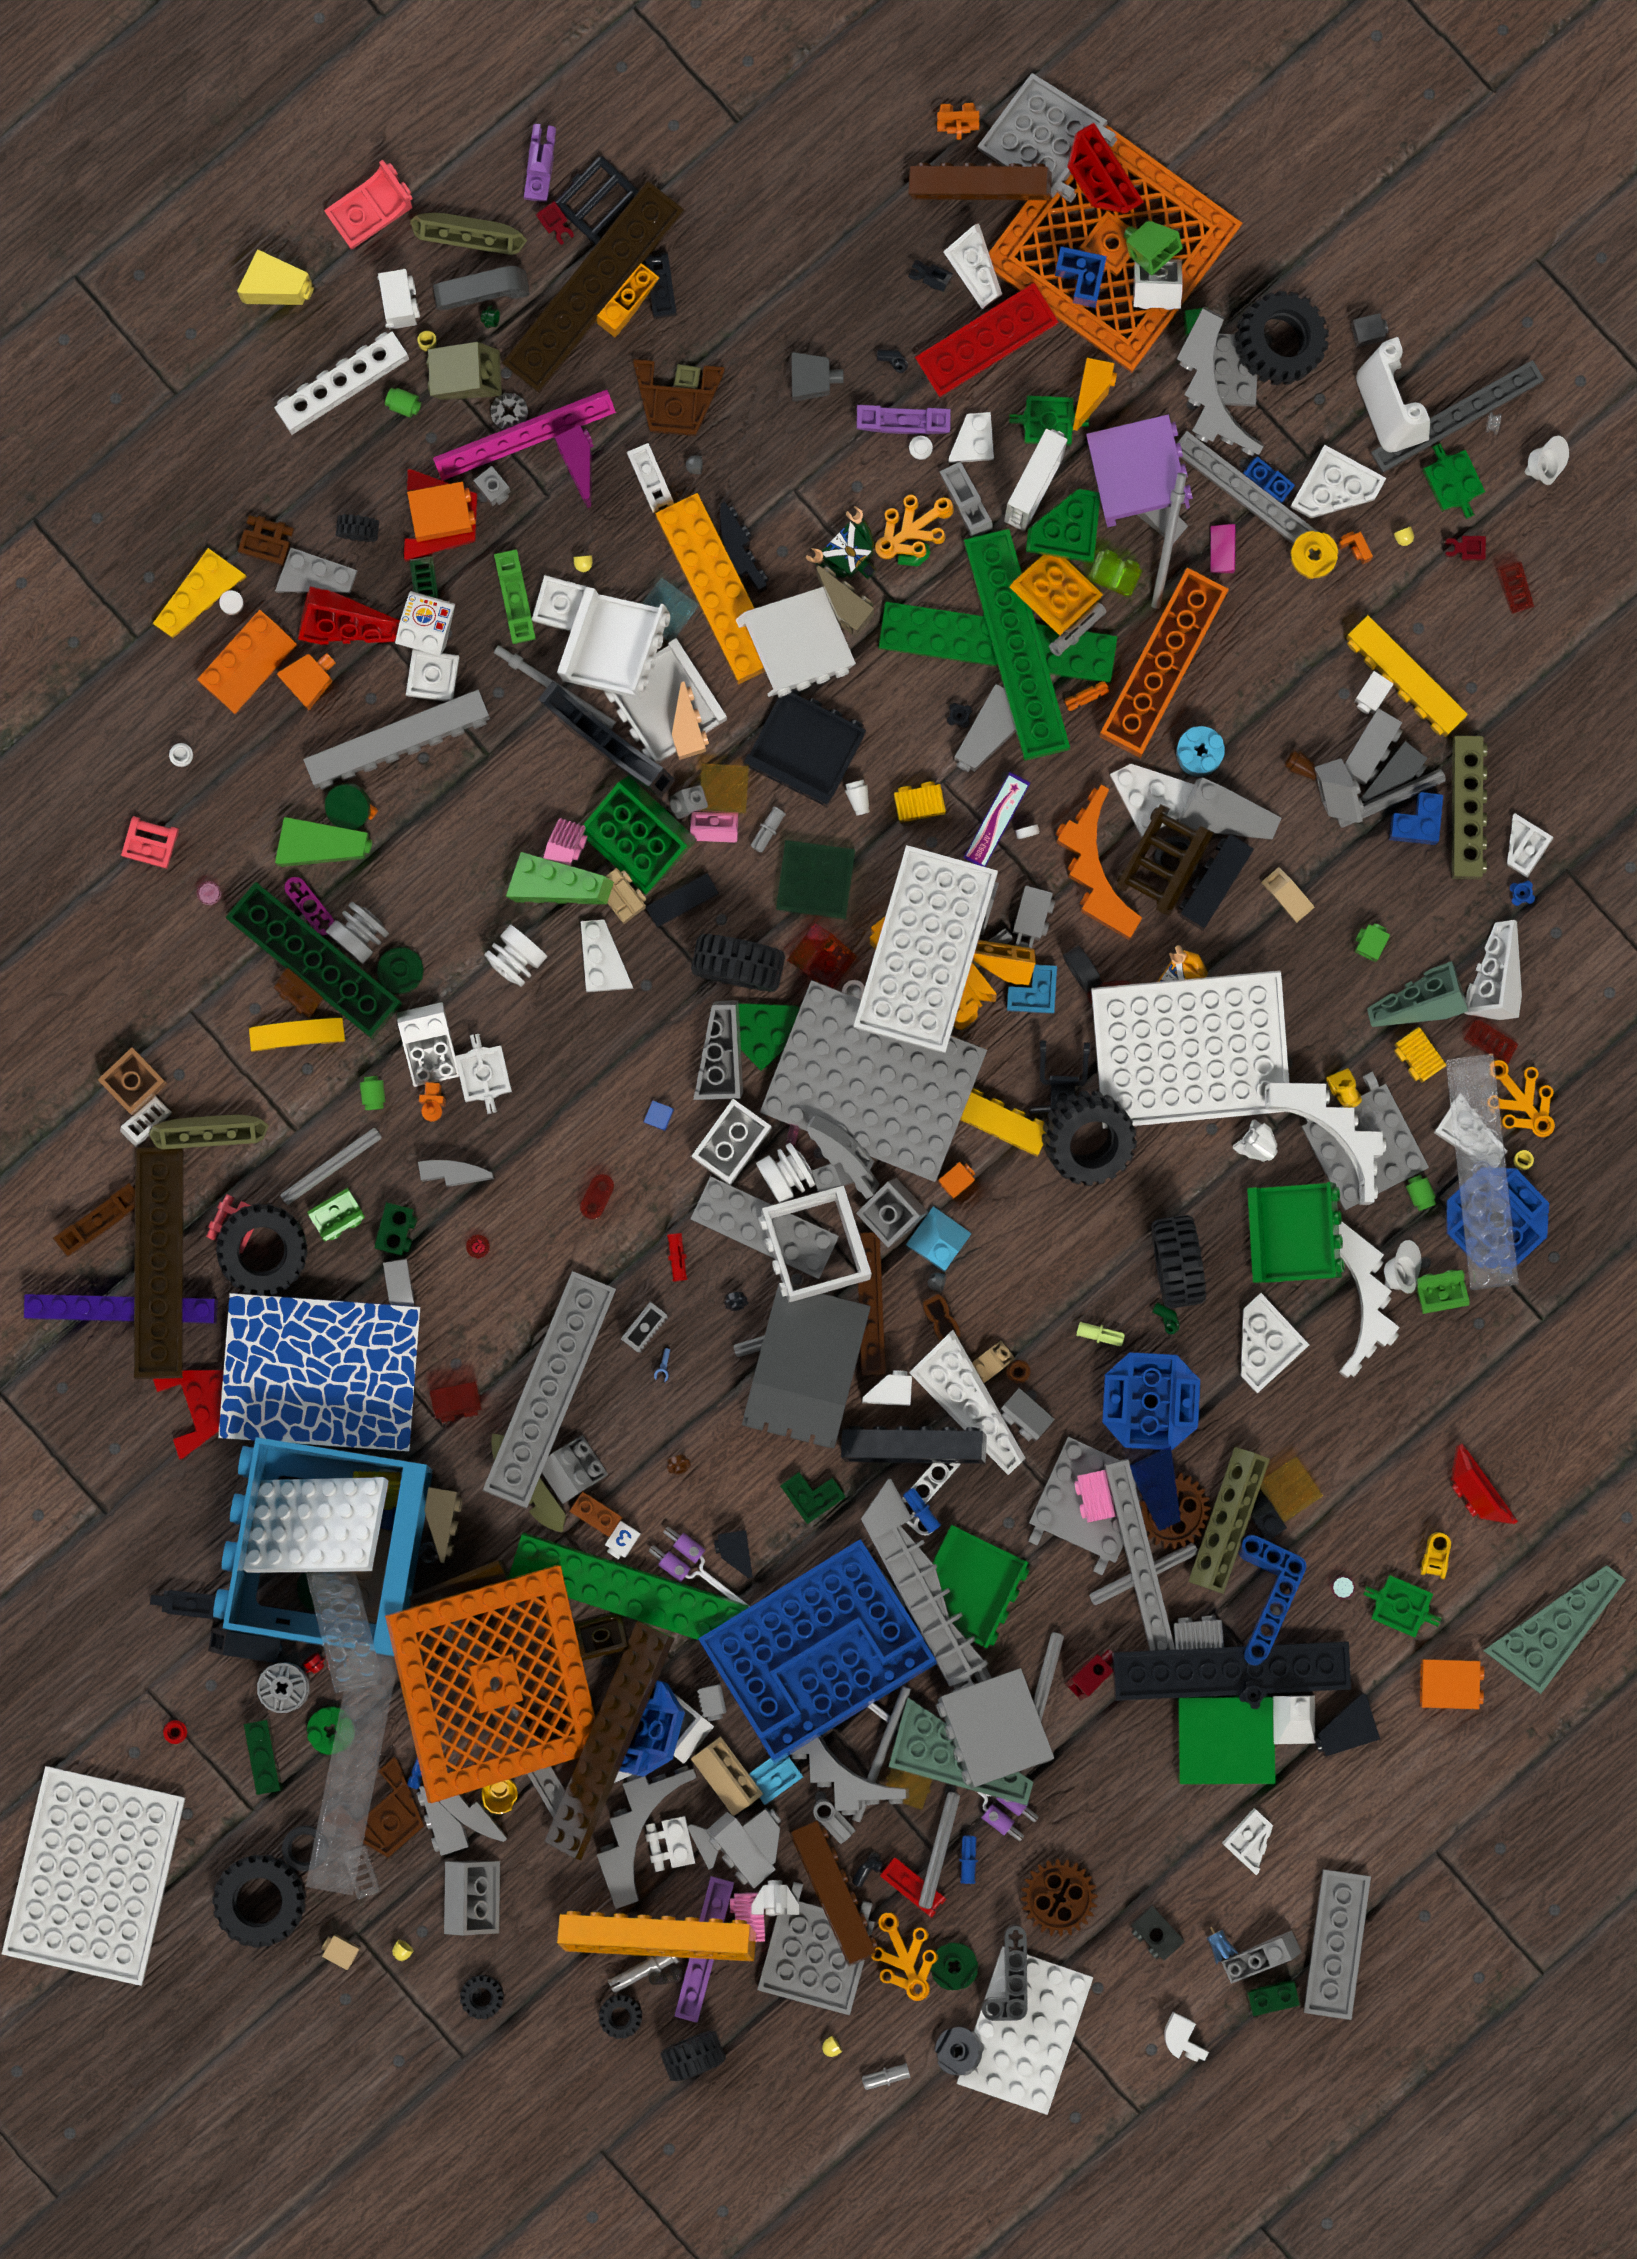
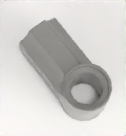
M820 1799L814 1804L813 1812L815 1818L824 1825L840 1844L845 1842L856 1831L839 1811H835V1806L830 1800ZM828 1805L831 1809L830 1814L825 1817L820 1816L817 1812L819 1806Z

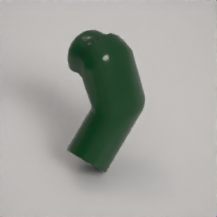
M1157 1302L1152 1313L1163 1318L1166 1333L1170 1335L1175 1334L1180 1327L1176 1311Z

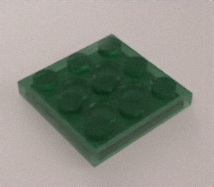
M785 840L776 911L846 920L855 849Z

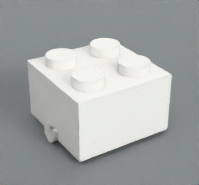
M406 269L378 273L377 278L380 282L387 322L385 327L391 330L417 325L416 318L420 317L416 298H412V295H416L412 275L408 276Z

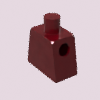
M1108 1649L1101 1656L1096 1654L1064 1683L1080 1701L1089 1697L1113 1673L1111 1668L1113 1665L1112 1651ZM1094 1667L1098 1670V1675L1094 1673Z

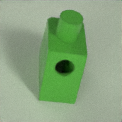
M1152 221L1145 222L1139 229L1129 226L1124 233L1130 257L1150 275L1155 274L1182 249L1178 231Z

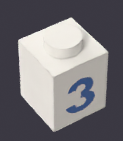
M620 1521L605 1544L609 1547L607 1552L617 1559L621 1556L626 1558L641 1533Z

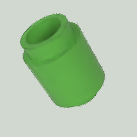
M391 388L387 394L385 406H388L389 410L411 418L413 414H418L421 402L418 401V395L400 388Z
M378 1076L364 1077V1082H360L362 1105H365V1110L384 1109L383 1103L386 1101L383 1080H378Z
M1418 1175L1408 1180L1410 1184L1406 1186V1189L1414 1207L1417 1206L1418 1211L1436 1204L1434 1200L1436 1196L1428 1177L1422 1178V1175Z

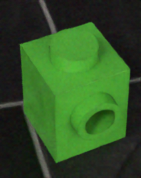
M1375 923L1373 926L1368 925L1366 929L1361 928L1355 940L1359 942L1355 953L1377 962L1390 934L1386 933L1387 929Z

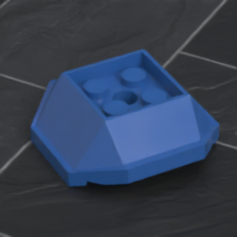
M1481 1168L1446 1201V1234L1478 1268L1513 1270L1547 1238L1549 1202L1517 1168ZM1492 1213H1498L1502 1217V1223L1499 1226L1491 1223L1490 1217Z
M1130 1352L1105 1374L1102 1423L1124 1448L1173 1450L1198 1428L1200 1379L1178 1355ZM1147 1395H1153L1157 1399V1404L1154 1408L1145 1406L1144 1398Z
M656 1682L619 1772L644 1777L673 1759L685 1711L668 1683Z

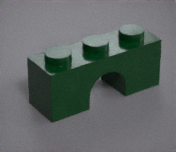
M270 1719L244 1724L256 1795L283 1790L279 1766H277L274 1755V1738Z

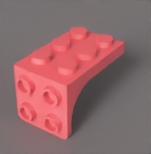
M384 160L379 162V169L370 179L324 210L351 250L412 209L411 200L413 198L410 195L409 188L404 182H398V173L391 163L386 165Z

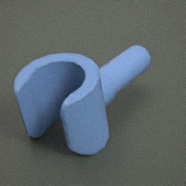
M664 1349L660 1368L654 1374L655 1380H657V1373L660 1371L666 1374L664 1382L669 1377L667 1363L670 1349Z

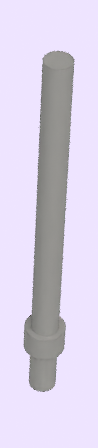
M1177 473L1175 488L1171 491L1170 501L1172 503L1151 607L1157 609L1161 607L1180 507L1185 499L1184 487L1187 477L1185 473Z
M499 645L495 649L494 654L507 661L510 667L515 670H521L543 686L548 687L553 681L523 661L524 658L516 653L513 655ZM559 685L581 706L612 730L616 721Z
M902 1686L868 1774L867 1780L876 1783L911 1689L906 1686ZM862 1800V1809L856 1810V1815L852 1816V1820L861 1822L867 1806L865 1805V1800Z

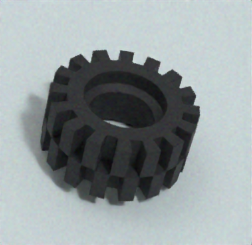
M339 515L335 535L352 541L375 542L378 539L380 522L374 518L361 517V515Z
M485 1975L472 1977L465 1983L460 1993V2003L463 2006L464 2012L466 2011L470 2017H475V2019L484 2020L494 2016L501 2008L504 1999L503 1988L499 1985V1982L494 1980L493 1977ZM485 1988L490 1992L491 2001L488 2005L478 2006L474 2003L473 1993L476 1989Z
M618 1994L610 1997L603 2003L599 2012V2023L602 2026V2030L608 2036L615 2037V2039H625L634 2035L642 2022L640 2005H638L634 1998L632 1999L628 1995ZM622 2007L628 2010L630 2020L626 2025L618 2026L613 2023L611 2014L614 2009Z

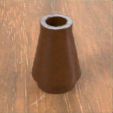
M1293 750L1284 766L1288 768L1289 772L1314 781L1317 778L1315 772L1316 765L1301 751L1296 752Z

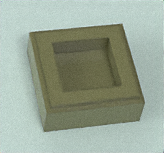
M678 364L674 387L698 389L701 368Z

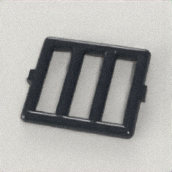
M598 156L581 175L577 174L572 179L573 183L555 201L565 217L595 245L602 239L599 235L620 215L639 192L603 156ZM600 168L604 169L611 177L575 213L566 203ZM618 183L628 193L593 229L590 228L583 221V218Z

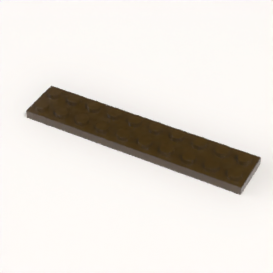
M647 181L502 364L540 393L597 322V315L636 268L645 262L685 210Z
M154 1147L135 1149V1379L183 1378L184 1148L160 1149Z
M639 1621L636 1622L627 1644L628 1649L623 1653L544 1841L578 1860L583 1858L675 1639Z

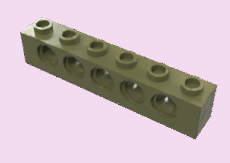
M1455 736L1452 739V879H1481L1483 873L1487 871V860L1483 859V850L1487 848V836H1483V827L1487 826V813H1483V803H1487V789H1483V780H1487V766H1483V757H1487V743H1483V736ZM1464 757H1474L1476 765L1473 767L1467 766L1464 762ZM1472 779L1476 784V788L1468 790L1464 786V780ZM1464 803H1473L1476 807L1475 813H1467L1464 809ZM1467 825L1474 827L1476 831L1475 836H1467L1464 833V827ZM1465 849H1472L1475 852L1474 860H1467L1464 857Z
M1237 1447L1234 1448L1188 1582L1224 1594L1270 1460L1269 1458Z

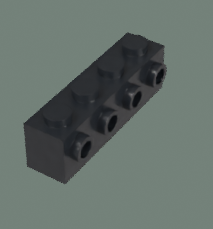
M1231 834L1227 839L1224 837L1221 839L1216 847V850L1219 851L1215 859L1209 858L1203 868L1207 871L1203 879L1199 877L1196 879L1191 887L1194 890L1193 895L1190 899L1185 897L1178 908L1182 911L1179 917L1204 931L1254 848Z

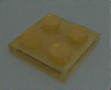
M702 763L700 786L703 788L708 807L699 811L746 814L749 766Z
M1294 1457L1265 1477L1260 1487L1275 1507V1511L1283 1523L1323 1496L1297 1457Z

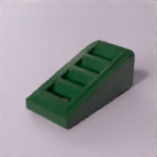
M433 556L411 559L410 567L414 592L419 593L432 590L433 594L426 596L439 599ZM429 564V568L416 570V565ZM430 573L431 577L417 579L419 574ZM418 583H432L431 586L418 587Z

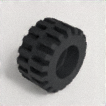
M707 2031L668 2046L660 2053L670 2081L675 2082L711 2070L726 2060L716 2031Z

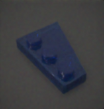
M1170 1446L1130 1465L1135 1483L1159 1531L1181 1521Z

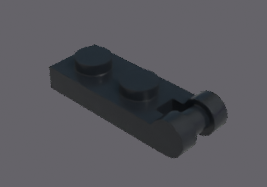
M668 251L661 252V255L656 256L650 254L645 260L646 267L659 277L650 291L653 317L657 319L677 316ZM653 265H663V269L654 270Z

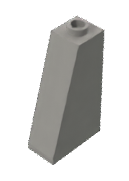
M995 684L954 757V761L958 762L956 766L966 772H969V770L975 772L1016 732L1003 687Z

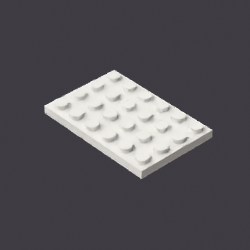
M384 1477L261 1480L243 1570L247 1573L372 1571L389 1481Z
M1004 1946L1001 1948L985 1999L1005 1997ZM1019 1954L1011 1955L1009 1958L1010 1965L1014 1967L1021 1965L1022 1956ZM1027 1954L1028 2010L1026 2016L1017 2021H991L984 2017L981 2009L974 2032L984 2045L982 2058L977 2068L969 2075H959L957 2084L1048 2115L1093 1977ZM1013 1978L1009 1983L1010 1989L1014 1991L1020 1990L1023 1986V1982L1019 1978ZM992 2002L986 2006V2012L989 2015H995L999 2011V2006L996 2003ZM1015 2002L1010 2006V2012L1013 2015H1019L1023 2011V2005L1019 2002Z

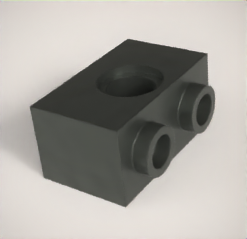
M1152 1905L1131 1923L1134 1928L1131 1933L1140 1942L1144 1939L1150 1945L1147 1950L1156 1960L1161 1957L1165 1961L1185 1942ZM1153 1928H1160L1162 1930V1937L1158 1941H1153L1149 1937V1933Z

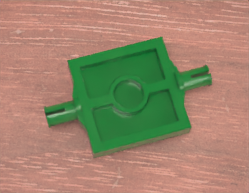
M1027 396L1024 414H1009V424H1023L1025 430L1024 444H1038L1045 430L1051 431L1053 429L1057 432H1062L1065 435L1064 438L1067 439L1066 446H1071L1075 413L1073 411L1074 398ZM1089 418L1081 427H1089Z
M1441 443L1435 445L1432 449L1438 460L1434 464L1425 467L1422 471L1441 511L1444 512L1451 508L1461 507L1466 519H1469L1475 515L1469 502L1473 498L1484 494L1485 489L1466 450L1447 456Z
M1391 1575L1388 1576L1380 1592L1366 1586L1365 1590L1373 1594L1366 1591L1363 1592V1595L1376 1600L1375 1609L1371 1616L1372 1620L1415 1638L1420 1626L1424 1622H1428L1436 1627L1440 1624L1431 1620V1618L1440 1622L1441 1617L1429 1613V1604L1433 1593Z

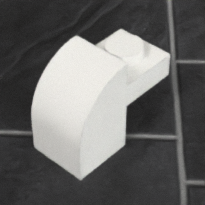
M1172 2012L1164 2030V2040L1170 2052L1179 2059L1184 2050L1186 2051V2057L1198 2062L1199 2058L1205 2061L1209 2053L1208 2050L1188 2041L1196 2025L1195 2022Z

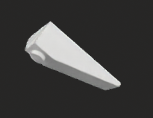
M1517 921L1496 922L1485 946L1486 954L1483 962L1477 965L1476 971L1478 974L1474 984L1470 983L1466 995L1468 1011L1464 1013L1496 1020L1519 1018L1522 991Z

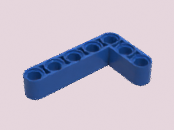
M1249 1535L1241 1542L1238 1551L1239 1556L1243 1560L1277 1575L1244 1652V1658L1247 1663L1255 1666L1261 1664L1270 1653L1306 1571V1562L1302 1557L1258 1536ZM1250 1543L1254 1545L1256 1552L1251 1553L1247 1551L1245 1544ZM1267 1554L1275 1555L1277 1563H1271L1267 1559ZM1295 1564L1299 1569V1573L1291 1572L1288 1565ZM1279 1585H1286L1290 1593L1283 1594L1279 1589ZM1270 1606H1277L1280 1609V1615H1274L1270 1611ZM1261 1627L1269 1628L1271 1636L1263 1635ZM1258 1648L1262 1652V1657H1255L1251 1649Z

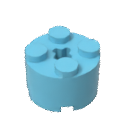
M1204 726L1193 727L1186 731L1180 738L1176 748V758L1182 770L1194 777H1203L1213 773L1219 767L1224 757L1225 747L1223 739L1216 731ZM1202 747L1205 753L1201 757L1197 756V751L1194 749Z

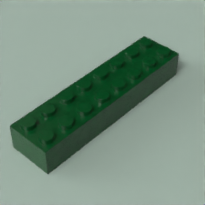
M256 881L225 917L283 967L289 968L317 992L324 1001L371 1040L376 1037L402 1006L400 1000Z

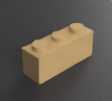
M721 1737L691 1758L733 1817L763 1795Z

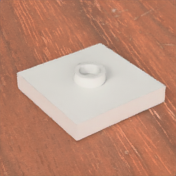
M544 575L532 621L571 632L586 586Z
M413 649L406 696L444 702L453 700L459 655L442 653L441 656Z

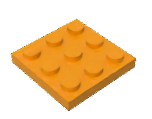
M1042 555L1010 585V588L1059 635L1063 634L1103 596L1067 559Z

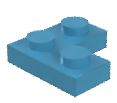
M1035 965L1032 988L1008 987L1007 1011L1054 1014L1057 966Z

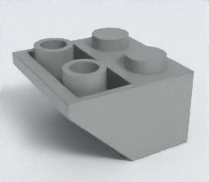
M1341 758L1316 766L1315 772L1321 801L1328 816L1357 823L1362 822L1361 812L1364 811V806L1361 798L1357 796L1361 791L1357 780H1352L1353 774L1350 766L1346 767Z
M1020 1388L1000 1409L1003 1413L1001 1415L1010 1426L1015 1423L1020 1428L1018 1433L1027 1441L1031 1439L1037 1441L1055 1420Z
M583 1435L549 1455L542 1470L543 1475L562 1504L576 1497L582 1491H585L608 1475Z

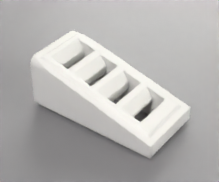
M154 1096L121 1126L120 1131L135 1147H138L149 1136L148 1133L152 1127L162 1123L172 1112ZM152 1106L162 1114L160 1117L150 1109ZM145 1113L154 1120L153 1123L144 1116ZM138 1120L147 1127L145 1130L137 1123ZM132 1126L139 1133L138 1136L130 1129Z

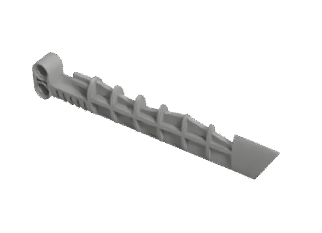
M888 1479L861 1518L867 1532L925 1642L935 1657L949 1686L953 1685L954 1690L952 1693L974 1685L970 1678L972 1674H974L978 1683L992 1679L986 1668V1665H988L987 1660H983L970 1645V1643L976 1640L975 1637L972 1636L965 1639L952 1624V1622L963 1616L962 1613H957L951 1617L948 1616L943 1596L949 1593L950 1590L949 1588L941 1590L936 1572L937 1565H933L919 1548V1546L925 1543L924 1540L915 1543L901 1527L902 1524L912 1518L891 1479Z

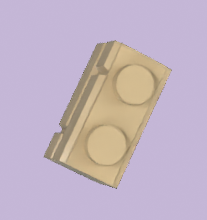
M616 868L606 876L614 882L607 903L621 922L625 924L646 908L643 902L647 899L639 889L633 890L629 884L632 880L625 870L620 873Z

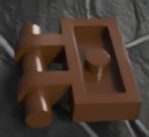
M249 515L247 524L255 526L254 531L244 529L238 553L284 566L290 543L282 540V536L288 535L292 537L295 528L287 526L285 522L279 521L276 523L266 520V517L260 515L258 517ZM262 530L274 531V537L261 534Z
M289 968L282 973L278 983L274 986V989L280 993L279 996L284 1001L287 999L296 1007L295 1010L300 1015L303 1013L308 1019L313 1016L315 1010L323 1001V998Z

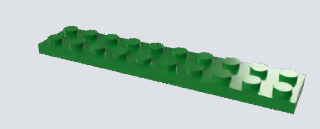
M1006 529L965 539V550L1023 759L1027 761L1070 750L1068 737L1032 609L1010 588V585L1022 574L1010 530Z
M885 602L879 649L998 667L984 616ZM1036 624L1050 675L1111 683L1118 636L1085 632L1079 637V641L1075 645H1070L1060 656H1056L1051 652L1049 645L1061 635L1050 626Z
M524 1532L521 1535L509 1574V1579L560 1565L568 1598L697 1640L749 1607V1605Z

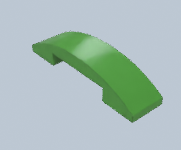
M517 549L494 554L512 643L517 644L536 640Z

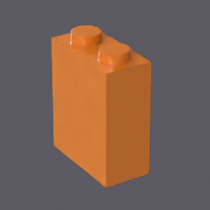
M463 482L407 492L417 542L473 532L472 525L476 524L473 510L469 511L467 502H471L469 488H465Z
M1421 1659L1419 1707L1479 1709V1704L1484 1702V1691L1480 1690V1680H1484V1666H1480V1661Z

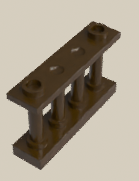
M1160 804L1151 813V822L1126 869L1122 870L1118 875L1116 888L1127 891L1130 886L1157 901L1156 910L1170 916L1214 832L1203 826L1193 830L1168 816L1170 808ZM1162 823L1190 838L1191 844L1187 850L1182 851L1156 836ZM1151 844L1179 859L1180 864L1176 871L1172 872L1145 857ZM1140 865L1168 880L1169 885L1165 892L1161 893L1134 878Z

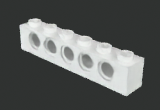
M393 331L389 334L387 332L380 334L375 339V343L370 346L364 345L355 352L356 355L350 359L346 357L336 364V368L330 372L328 370L323 371L316 377V381L311 384L305 383L296 390L297 393L291 397L287 395L277 402L278 405L274 408L291 435L409 360L408 354ZM379 351L386 353V357L381 361L374 359L375 353ZM358 364L367 366L366 370L360 374L356 373L354 368ZM340 376L347 378L343 386L335 385V380ZM319 389L327 391V395L322 399L315 397V393ZM299 402H306L308 404L304 411L295 410Z

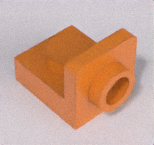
M1352 531L1341 537L1342 541L1338 544L1339 549L1352 544L1351 551L1356 560H1360L1362 565L1371 561L1373 555L1361 532L1354 534Z

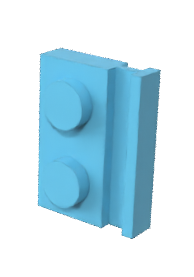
M789 1756L776 1764L769 1758L749 1773V1776L763 1793L759 1798L764 1805L803 1778V1775Z

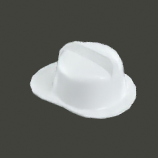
M1554 436L1544 447L1533 450L1529 455L1525 474L1532 476L1536 480H1541L1545 485H1551L1567 465L1569 447L1566 440L1561 436Z
M1403 1241L1397 1250L1396 1257L1385 1264V1286L1388 1289L1402 1290L1407 1294L1415 1290L1422 1261L1420 1250L1413 1241Z

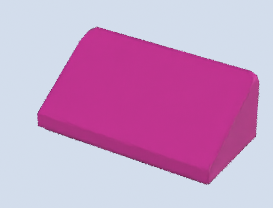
M1235 524L1211 526L1210 573H1234Z

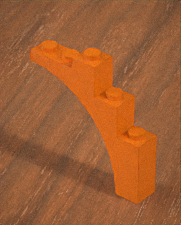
M1101 784L1099 789L1094 788L1087 800L1090 801L1087 809L1082 808L1075 820L1078 821V824L1069 820L1066 825L1063 823L1060 825L1055 834L1058 836L1056 843L1079 856V859L1074 857L1067 869L1071 871L1069 878L1092 891L1091 894L1086 892L1080 904L1083 906L1081 912L1130 940L1142 917L1127 907L1115 894L1104 875L1098 856L1096 843L1097 822L1101 807L1109 792V789Z

